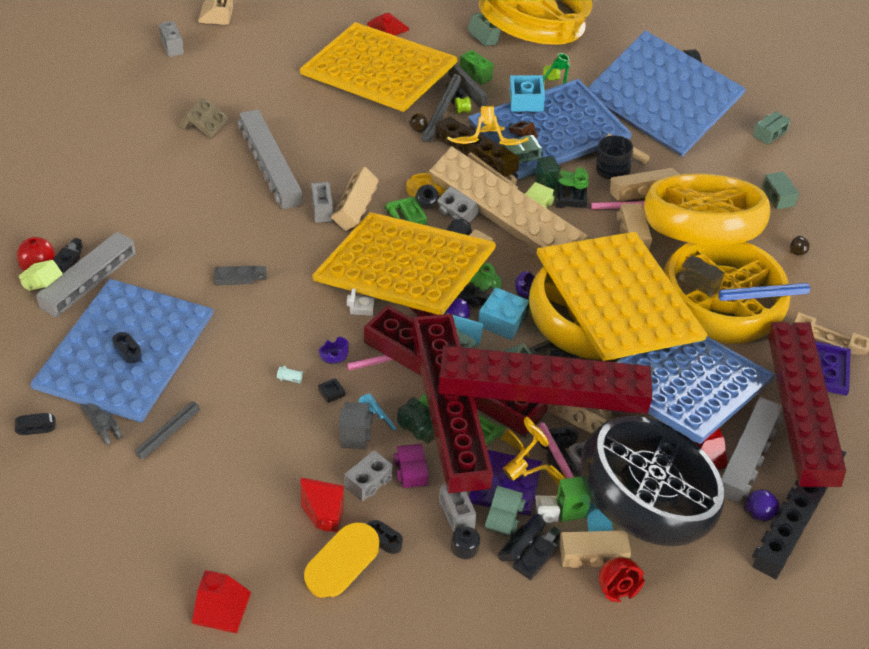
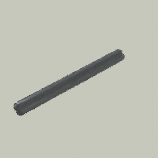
M453 75L422 135L423 142L431 141L436 131L435 124L441 121L461 82L460 75Z

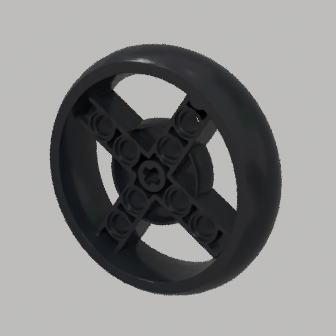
M622 416L600 425L587 439L582 450L580 462L584 487L596 507L617 527L640 540L652 544L682 546L703 538L716 526L724 506L722 479L711 459L687 436L672 429L669 425L654 419L640 416ZM626 446L637 448L643 451L634 452ZM614 473L621 477L623 484L617 479ZM671 507L684 516L667 513L659 509Z

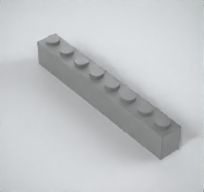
M259 109L239 113L238 128L242 130L244 140L248 141L249 150L253 151L254 160L258 161L259 169L263 171L265 181L269 182V189L271 193L274 192L276 203L280 204L282 210L302 205V191Z

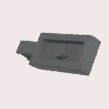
M266 266L215 267L216 286L253 284V281L267 279Z

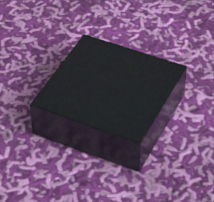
M336 378L318 385V390L327 403L345 396V390Z

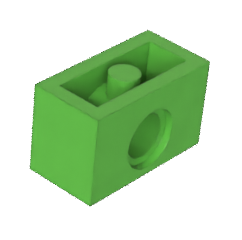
M473 50L460 56V67L474 81L483 85L492 80L494 63Z
M582 476L560 480L556 501L557 506L560 507L559 516L561 522L583 519L587 516L591 498L584 487Z

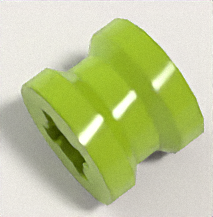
M469 97L464 99L455 98V111L457 114L461 112L470 113L471 103Z

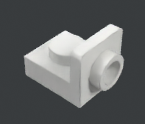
M352 288L351 295L347 296V306H350V314L373 316L375 297L356 296V289Z
M535 496V513L540 514L546 523L558 522L560 507L557 506V497Z

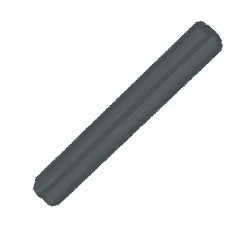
M191 401L135 450L136 456L140 459L146 458L200 410L199 405Z

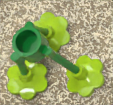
M559 53L552 65L544 66L543 84L546 78L549 81L559 80L561 78L560 70L564 68V79L561 84L567 83L568 71L571 66L568 63L570 60L568 55Z

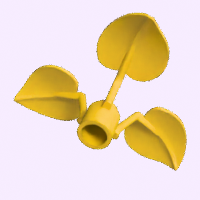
M494 106L480 107L481 117H479L475 135L453 139L447 137L449 141L467 144L478 141L479 132L497 131L501 140L499 144L517 145L529 141L528 137L525 139L504 138L501 130H504L505 127L498 125L497 117L494 116Z
M528 417L524 418V423L527 430L534 436V440L526 449L519 438L511 430L507 429L501 440L520 451L512 461L502 468L510 480L514 481L520 475L526 477L528 474L545 469L558 485L560 480L565 479L552 465L544 464L526 470L528 464L523 457H530L528 453L538 441L545 447L549 445L544 433Z

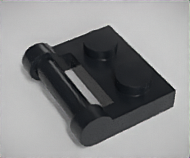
M558 179L556 180V206L558 208H564L565 206L587 208V187L577 189L574 186L562 185ZM565 187H569V198L564 197Z

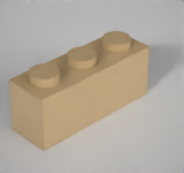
M642 203L621 204L620 211H617V221H620V233L636 232L648 250H650L652 237Z
M623 530L561 532L559 549L562 567H601L614 557L623 556L630 558L631 549L628 534Z

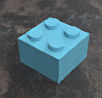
M510 75L509 94L511 112L544 111L543 75Z
M495 287L479 311L478 322L484 324L483 329L513 340L528 316L529 300Z

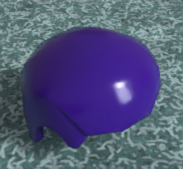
M530 271L521 272L515 280L517 295L525 299H529L530 287L535 278V275Z
M456 298L444 314H453L468 319L470 308L465 300Z
M337 337L335 342L327 340L324 346L319 348V356L328 364L341 363L348 356L349 342L343 337Z
M763 489L752 492L744 501L745 511H749L753 519L761 521L772 520L778 514L780 508L777 498L768 490Z

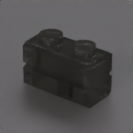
M691 255L682 265L679 279L712 297L720 289L725 272L719 270L716 266L704 262L701 258Z

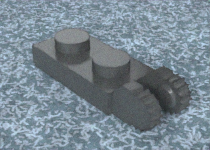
M88 403V405L80 404L94 430L101 436L106 445L111 443L107 431L112 430L117 439L123 438L122 432L110 412L102 410L99 406Z

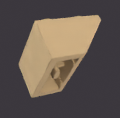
M206 0L202 5L199 23L229 25L233 11V0Z

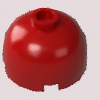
M31 237L22 241L16 252L19 267L23 271L35 263L53 260L55 257L52 244L41 237Z
M623 556L614 557L608 560L599 571V584L607 599L611 602L619 603L622 602L619 599L620 597L628 595L629 599H631L640 592L645 583L643 578L645 574L641 567L631 558Z

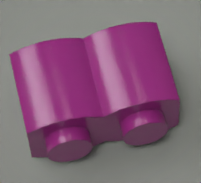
M422 443L397 446V453H393L394 465H398L399 468L396 469L397 481L401 482L403 488L428 486L429 475Z

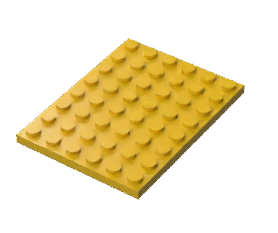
M355 22L300 68V74L405 112L457 63V57Z
M370 212L313 273L312 277L313 281L349 291L355 288L356 293L443 315L491 255L496 245L494 241Z
M636 232L537 249V256L602 361L706 340L708 334Z

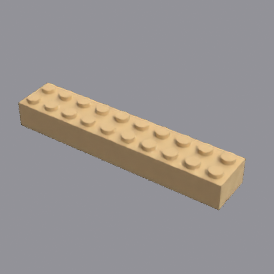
M452 146L429 170L433 182L445 190L452 186L475 201L480 214L535 251L541 247L588 240V236Z

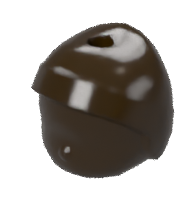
M416 113L411 117L409 124L414 131L423 132L428 125V121L422 113Z
M800 235L795 237L790 244V252L796 255H804L810 248L809 241Z

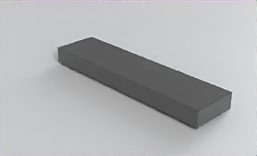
M456 63L449 69L448 75L451 78L454 74L460 75L461 82L459 85L479 108L486 106L487 94Z

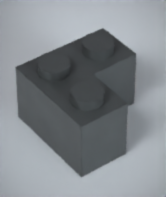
M344 403L339 420L341 448L366 450L367 442L371 441L370 424H373V412H370L369 403Z

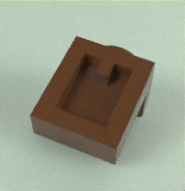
M520 120L509 127L511 134H517L522 137L533 135L537 138L534 122Z

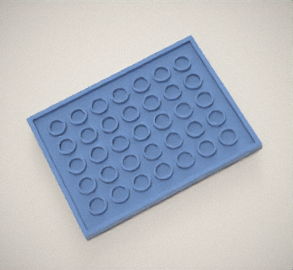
M646 30L588 87L614 115L681 157L745 93L743 86Z
M580 79L544 90V111L511 112L510 102L494 107V116L497 117L498 125L505 127L504 130H501L504 138L519 139L522 137L517 134H511L509 127L518 121L534 122L537 132L536 140L542 148L541 158L535 161L520 163L519 170L513 173L517 179L537 173L540 169H548L597 151L598 142L606 137L608 133L623 136L627 139H630L632 135ZM481 112L468 116V122L475 130H477ZM497 131L479 132L497 144L501 141Z
M109 279L30 383L31 388L79 404L88 405V403H91L111 414L142 423L213 316V308ZM116 333H128L140 346L142 358L139 362L127 363L114 349L112 339Z
M708 336L703 341L622 357L615 362L651 366L653 398L648 413L699 444L770 384L776 375Z

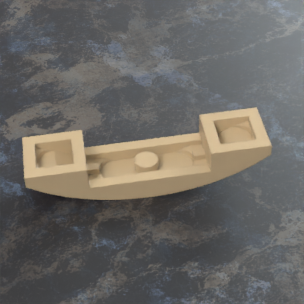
M798 312L795 322H811L816 342L851 349V354L863 355L868 353L869 338L854 332L851 337L816 325V318Z

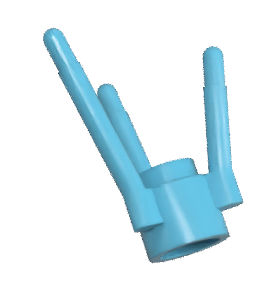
M365 394L360 397L359 403H369L370 412L376 413L380 419H384L393 430H396L395 425L380 408L379 404L376 403L372 394Z

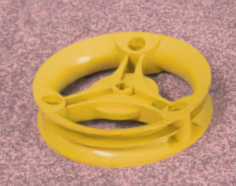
M479 0V9L490 23L512 36L535 43L558 45L574 42L584 34L586 27L585 19L591 13L593 4L592 0H557L570 7L574 12L573 14H564L560 11L555 0Z

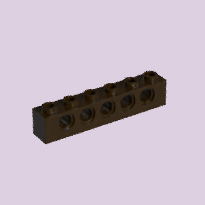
M448 117L435 124V135L438 140L450 147L452 146L467 157L472 152L505 178L519 170L518 155L480 133L478 135L479 140L476 142L460 144L449 141L447 137L452 139L465 136L471 137L476 133V131L454 118Z

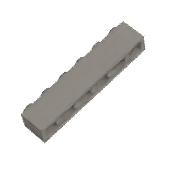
M119 232L113 234L53 283L36 294L39 308L57 318L136 254L134 240Z
M759 397L721 478L725 498L740 504L743 496L748 497L752 487L749 485V482L754 483L759 472L755 469L756 467L761 468L765 458L762 456V453L767 454L771 442L768 440H773L777 428L774 426H779L783 415L780 414L782 405Z

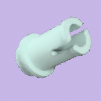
M286 366L279 367L277 378L280 381L287 380L301 384L303 371L288 369Z

